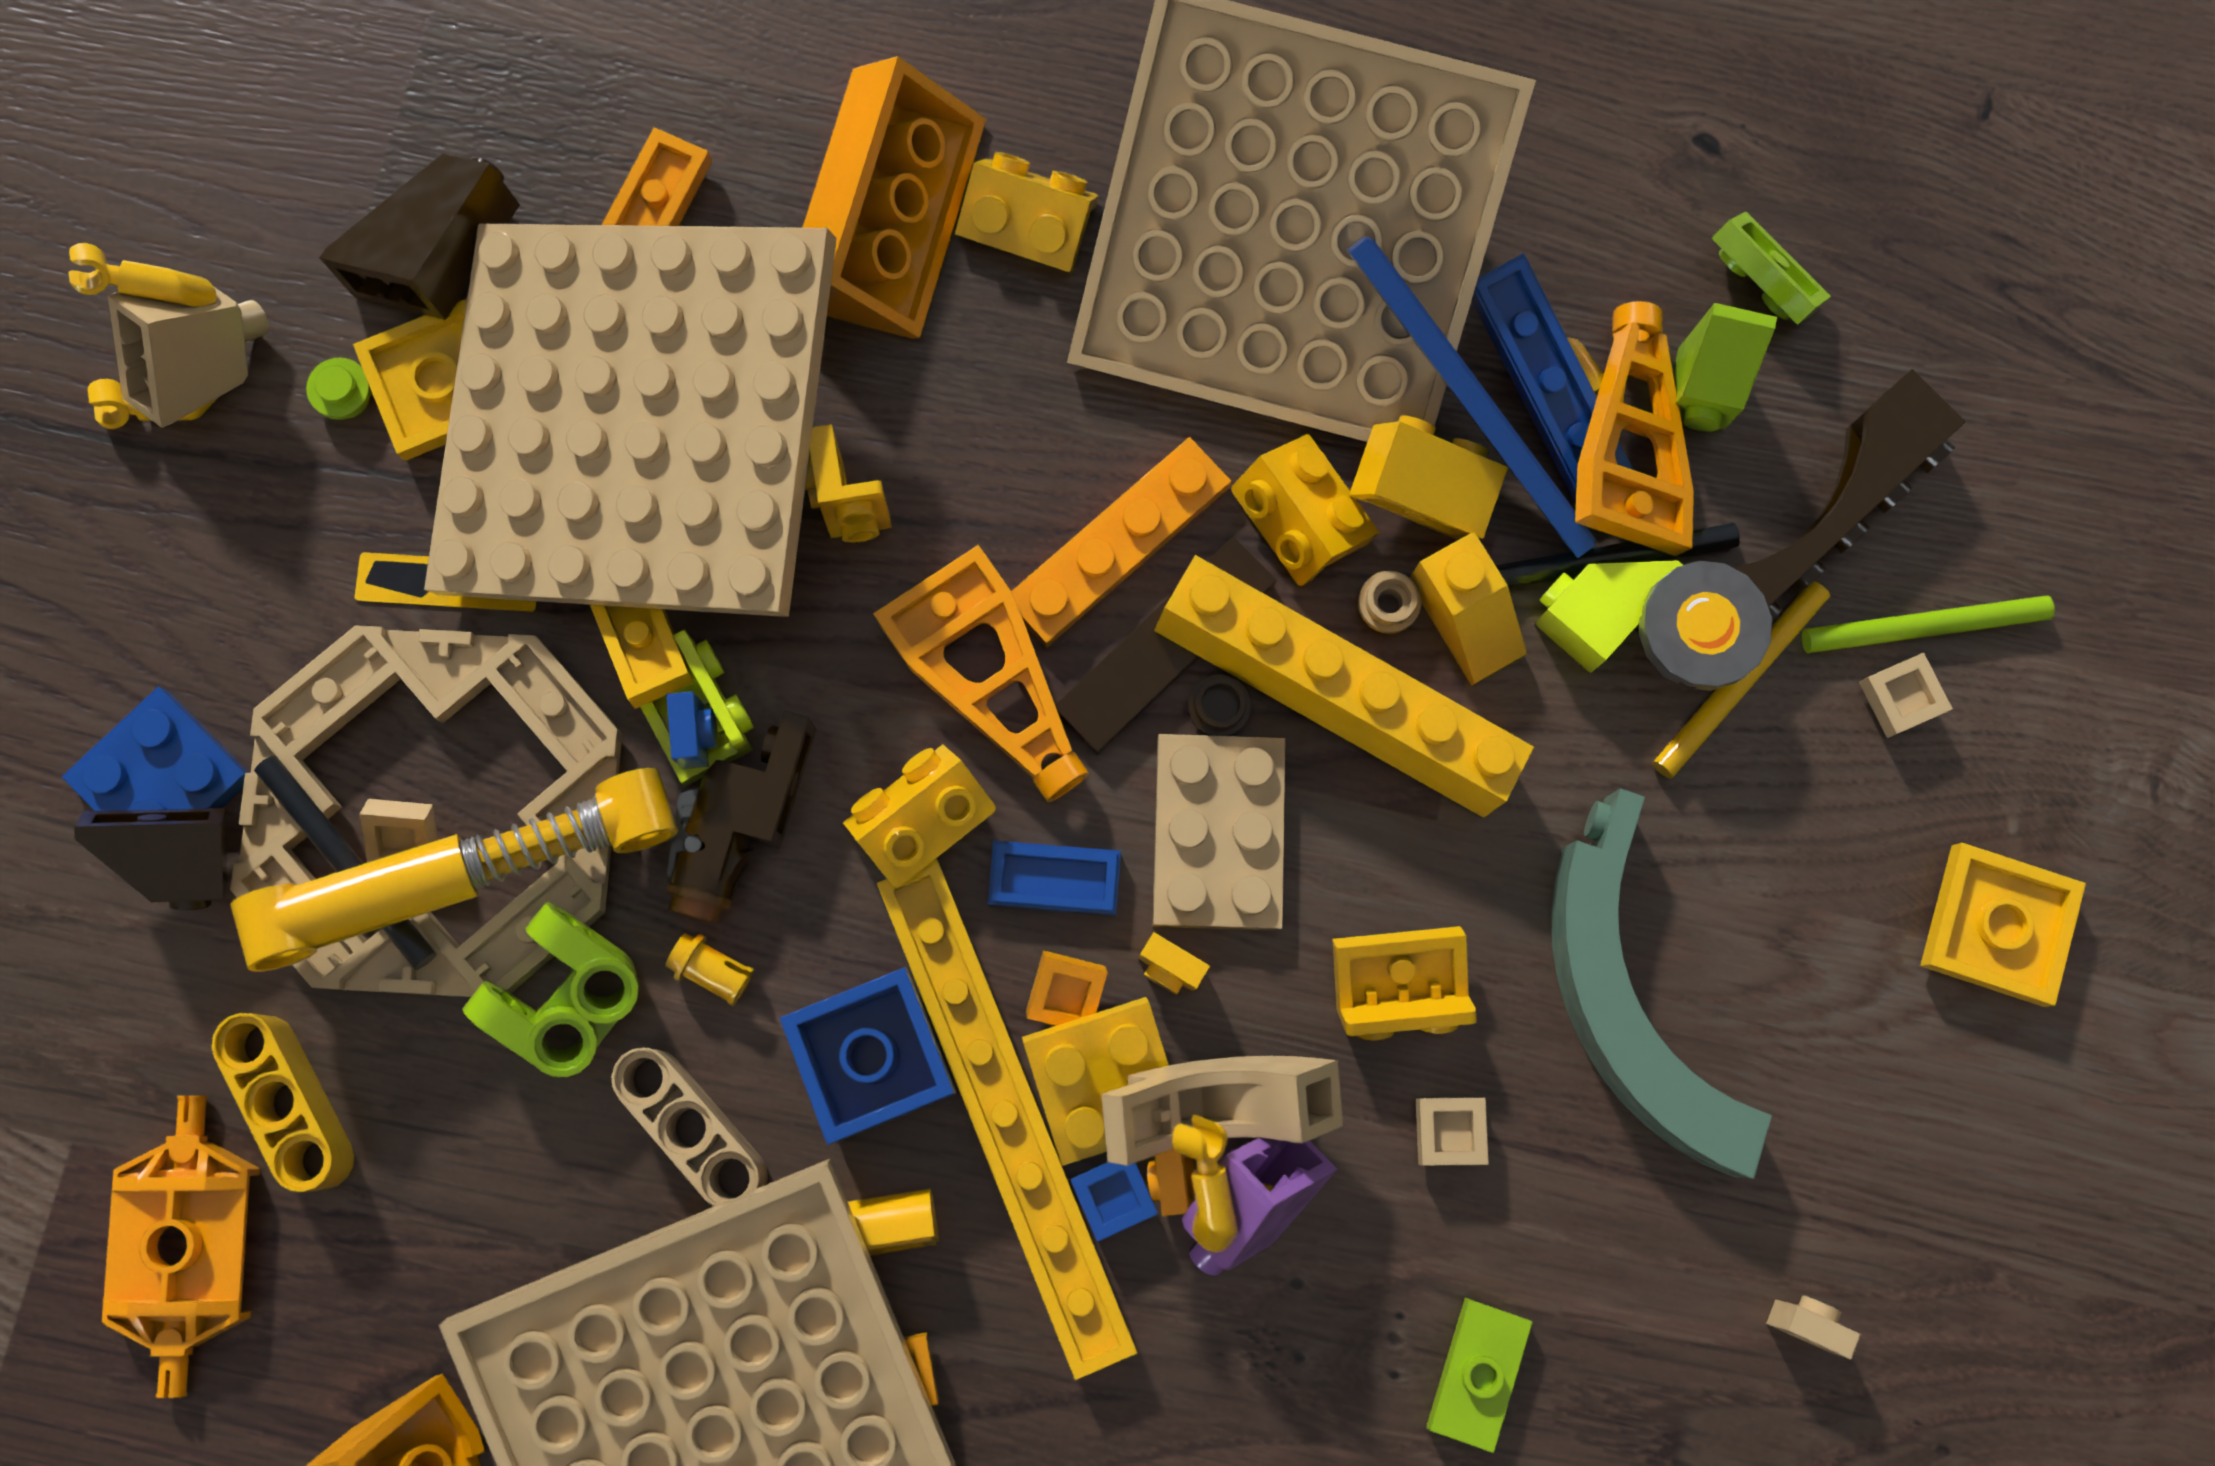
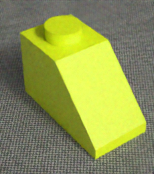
M1679 561L1588 564L1574 580L1564 572L1539 599L1548 609L1534 625L1591 673L1608 659L1639 624L1643 605L1646 602L1645 599L1650 589L1673 569L1683 565Z

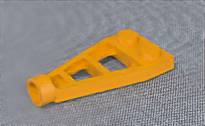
M1629 302L1618 306L1613 312V344L1577 465L1575 523L1677 556L1692 549L1694 490L1679 404H1676L1677 393L1667 336L1662 333L1663 311L1653 303ZM1628 375L1648 382L1653 414L1624 403ZM1623 429L1651 440L1657 465L1656 478L1617 464L1615 452Z
M979 545L873 613L875 620L910 671L1033 778V782L1047 802H1052L1067 794L1088 777V770L1077 754L1072 752L1015 597ZM981 623L988 624L997 632L1005 653V663L1002 670L982 683L971 682L946 662L944 649ZM1014 682H1020L1025 686L1038 711L1037 721L1020 733L1008 731L987 707V701ZM1047 755H1061V758L1042 770L1041 764Z

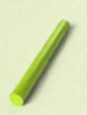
M2045 595L1806 628L1802 631V645L1806 653L2046 621L2054 617L2055 607L2052 598Z

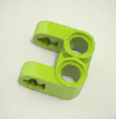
M547 901L525 930L540 946L572 968L561 985L548 1001L537 1010H534L500 986L484 981L462 1010L467 1018L478 1028L537 1067L541 1072L553 1077H569L580 1073L591 1063L599 1044L617 1021L621 1020L633 1009L638 999V979L633 960L623 950L566 910ZM599 971L614 972L623 981L620 989L615 994L607 997H598L591 994L587 990L585 983L592 974ZM569 1024L581 1033V1038L579 1042L570 1048L557 1049L549 1045L544 1035L555 1025Z

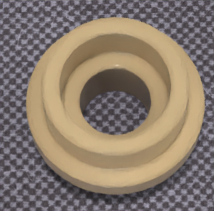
M1379 572L1371 576L1360 590L1358 596L1359 613L1364 622L1378 632L1393 634L1404 631L1413 624L1421 609L1419 589L1408 576L1400 572ZM1384 594L1394 596L1399 602V610L1395 613L1382 611L1378 605V597Z

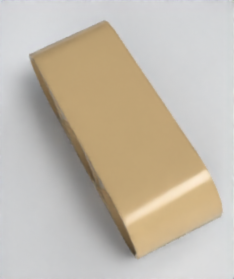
M643 1047L632 1049L619 1058L614 1065L611 1076L612 1088L618 1099L708 1203L714 1207L736 1198L726 1194L721 1189L718 1180L720 1168L730 1159L739 1160L746 1166L749 1172V1184L743 1194L767 1185V1166L762 1157L674 1056L666 1051ZM652 1059L661 1068L663 1080L661 1087L655 1094L650 1097H644L637 1091L634 1085V1075L640 1064ZM689 1109L699 1112L704 1118L706 1125L703 1139L694 1147L683 1144L676 1134L678 1118Z

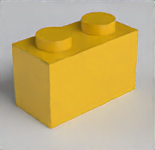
M1401 415L1396 422L1374 424L1349 496L1454 539H1461L1472 532H1475L1479 539H1483L1508 467L1488 459L1489 449L1478 443L1459 438L1453 439V442L1450 443L1434 436L1436 427L1429 422L1415 417Z

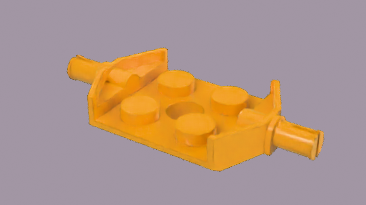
M205 1095L177 1096L176 1135L166 1136V1143L113 1170L102 1323L151 1349L150 1357L160 1356L156 1398L187 1396L189 1355L193 1354V1347L199 1346L251 1318V1311L241 1312L249 1181L250 1176L260 1175V1168L213 1142H207L208 1136H204L208 1096ZM170 1226L181 1230L187 1241L186 1253L181 1261L175 1265L166 1263L158 1252L159 1238Z

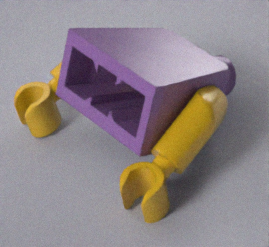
M1193 1115V1128L1183 1124H1178L1174 1128L1172 1146L1175 1152L1197 1161V1169L1191 1175L1196 1199L1182 1218L1184 1229L1195 1239V1242L1189 1249V1255L1195 1266L1209 1275H1219L1224 1269L1229 1271L1266 1249L1281 1236L1337 1171V1168L1310 1140L1304 1143L1258 1138L1226 1154L1218 1165L1217 1161L1224 1153L1228 1138L1226 1130L1221 1125Z

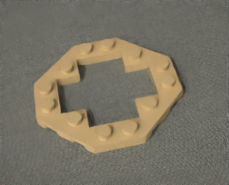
M355 625L253 709L250 736L255 738L251 772L245 773L239 817V825L244 827L239 862H234L230 890L238 898L254 890L281 884L299 885L316 879L292 851L307 836L254 772V769L264 759L276 755L329 819L342 806L303 760L400 679H402L432 716L441 723L446 722L486 687L492 684L560 762L567 772L517 813L526 825H529L530 818H533L535 822H540L547 819L546 815L548 812L552 813L553 817L564 814L566 806L571 811L577 810L576 805L578 802L582 804L583 801L587 802L588 799L596 798V787L601 782L619 774L622 733L537 636L509 634L508 637L475 635L472 632L428 629H419V632L386 630L383 627ZM612 844L611 846L607 845L606 848L601 847L600 850L596 849L592 853L587 852L584 848L577 850L575 858H570L567 854L559 856L557 864L551 867L460 946L431 912L410 918V921L437 953L430 963L418 970L411 966L382 929L368 940L361 934L317 949L318 952L313 956L295 963L293 966L311 988L472 997L484 981H489L512 993L554 957L553 954L533 940L525 930L547 901L566 910L587 926L593 924L605 913Z

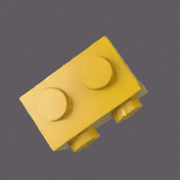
M995 152L993 160L985 158L974 162L955 235L1069 273L1074 270L1090 212L1096 208L1099 195L1085 191L1087 181L1059 171H1052L1050 179L1028 172L1030 162L1001 152Z
M832 424L813 427L805 490H808L811 508L820 507L831 538L842 536V540L845 542H863L878 537L880 534L879 530L892 527L882 481L876 480L847 485L844 463Z
M1306 434L1260 455L1231 487L1232 493L1299 586L1312 581L1329 564L1366 546L1380 533L1356 498L1349 496L1350 490L1310 434Z
M943 744L935 751L932 748H928L912 757L902 769L903 776L885 790L876 788L862 796L851 808L853 815L842 822L893 887L898 888L996 810L995 804L962 760Z
M1461 926L1332 939L1336 1009L1346 1035L1357 1036L1365 1040H1383L1391 1037L1394 1032L1419 1029L1432 1034H1445L1455 1031L1459 1025H1469L1477 1022L1476 1008L1469 997L1467 938Z

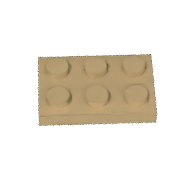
M1158 734L1152 927L1280 931L1282 929L1285 738Z

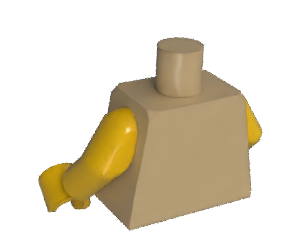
M80 243L69 249L70 261L81 266L89 265L96 268L95 271L90 273L74 270L68 272L71 285L79 293L96 295L102 292L108 284L118 286V292L109 294L107 297L120 383L111 379H99L93 381L87 389L89 403L94 406L95 420L106 429L120 428L127 423L129 415H136L140 421H153L161 428L179 420H196L221 395L244 383L248 376L245 342L267 335L269 332L267 316L256 301L247 300L237 304V302L215 288L207 279L165 267L126 260L121 262L120 267L109 265L103 251L92 244Z

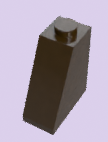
M442 153L329 245L319 259L355 298L446 320L470 283L478 224H508L520 204L505 185L502 172L489 161L479 157L467 159Z

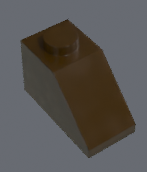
M225 808L83 811L74 826L75 840L150 902H169V907L175 910H199L211 906L212 900L224 899L228 883Z

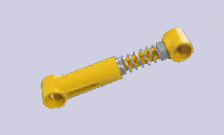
M642 768L618 774L601 782L596 787V798L588 799L587 802L583 801L582 804L578 802L576 805L577 810L571 811L566 806L564 814L553 817L552 813L548 812L546 820L535 822L533 818H530L529 825L517 828L516 824H512V831L502 834L495 829L493 831L494 836L484 840L481 839V836L476 835L475 838L471 836L470 839L466 838L463 841L460 835L456 834L303 884L269 886L236 898L230 905L248 970L259 972L293 965L313 956L318 952L317 949L478 897L479 887L489 886L491 878L495 877L502 882L505 879L506 873L512 871L516 875L521 876L525 867L532 866V868L539 870L541 862L549 860L551 863L557 864L559 856L567 854L570 858H575L577 850L583 848L587 852L592 853L596 849L600 850L601 847L606 848L607 845L611 846L612 844L614 852L630 853L659 845L673 838L678 833L659 770L656 768Z

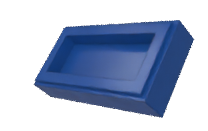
M993 840L988 906L1116 917L1121 851Z

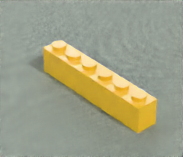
M1197 555L1194 556L1154 629L1160 635L1483 818L1507 802L1534 749V746Z

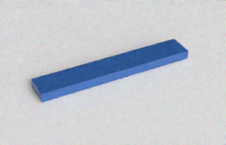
M1364 236L1346 250L1568 549L1577 558L1585 554L1596 545L1594 543L1596 539L1586 526L1575 523L1574 509L1373 238Z

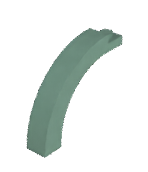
M1620 788L1606 796L1603 802L1596 801L1593 804L1584 828V837L1591 839L1590 845L1576 840L1563 847L1555 875L1551 908L1552 950L1557 981L1567 1014L1580 1044L1598 1074L1616 1097L1647 1128L1672 1147L1703 1165L1731 1177L1754 1179L1772 1115L1730 1098L1693 1073L1669 1049L1655 1031L1641 1008L1631 985L1623 959L1619 934L1618 907L1625 862L1645 796Z

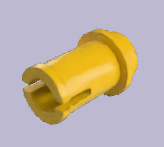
M684 933L675 944L665 964V967L675 972L673 979L680 982L685 977L726 1000L729 1005L734 1006L749 984L754 969L750 966H744L705 944L706 936L701 933L695 938Z

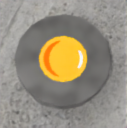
M1697 561L1676 567L1650 589L1645 599L1646 602L1643 605L1642 616L1639 618V636L1646 657L1662 676L1677 684L1681 682L1687 686L1696 687L1694 689L1711 691L1740 681L1761 663L1771 643L1772 617L1764 594L1746 574L1725 563Z

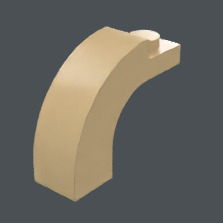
M1246 1056L1186 1062L1129 1075V1085L1102 1094L1107 1160L1110 1163L1131 1165L1173 1149L1172 1135L1174 1128L1178 1124L1193 1128V1115L1218 1123L1226 1130L1228 1138L1257 1137L1304 1143L1343 1127L1338 1060L1298 1056Z

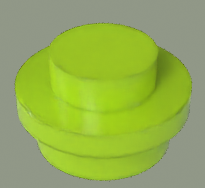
M341 357L331 358L317 365L311 372L306 385L307 397L311 405L323 416L335 420L353 418L362 413L368 406L372 393L362 367L353 360Z

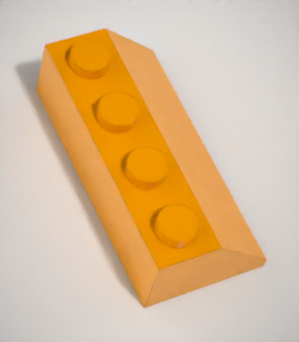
M899 56L853 68L802 228H828L837 237L827 316L906 338L917 339L920 338L986 118Z

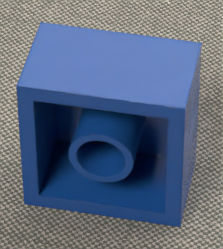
M906 967L779 1018L827 1145L839 1143L958 1094L912 973Z

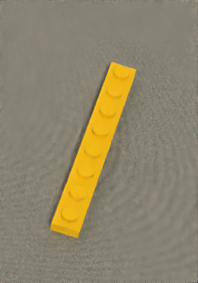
M937 858L898 888L893 887L887 879L878 882L877 886L1074 1379L1077 1380L1137 1354L1123 1315Z

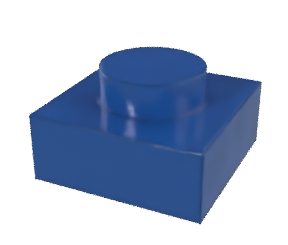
M693 691L667 694L671 759L682 769L709 767L708 748H716L718 743L717 724L713 709H704V703Z
M1106 1162L1070 1179L1097 1242L1158 1214L1136 1163L1122 1165Z

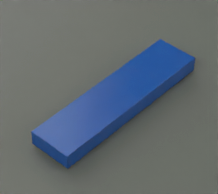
M1523 253L1478 277L1472 303L1576 504L1577 465L1597 396ZM1618 441L1615 452L1617 464L1633 470Z

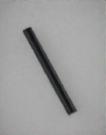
M1729 523L1693 530L1692 549L1677 556L1629 541L1591 548L1579 558L1572 552L1496 565L1507 583L1508 588L1557 580L1564 572L1570 577L1578 576L1588 564L1656 562L1735 548L1739 546L1740 535L1737 525Z
M276 755L264 759L255 767L254 772L336 873L364 864ZM410 919L381 928L415 970L424 967L436 957V951Z

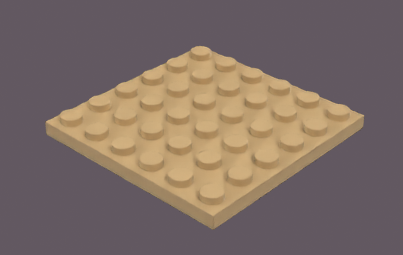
M1155 0L1067 363L1368 442L1374 424L1396 422L1401 415L1415 417L1435 426L1447 385L1346 250L1364 236L1373 238L1457 352L1536 80L1229 0Z
M478 224L424 590L444 596L789 617L837 237L828 228Z
M830 1159L446 1318L439 1325L497 1466H956Z

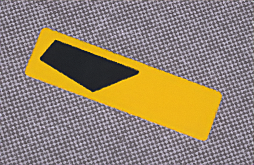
M363 552L359 557L355 599L357 601L532 612L536 609V601L444 596L424 590L429 556Z

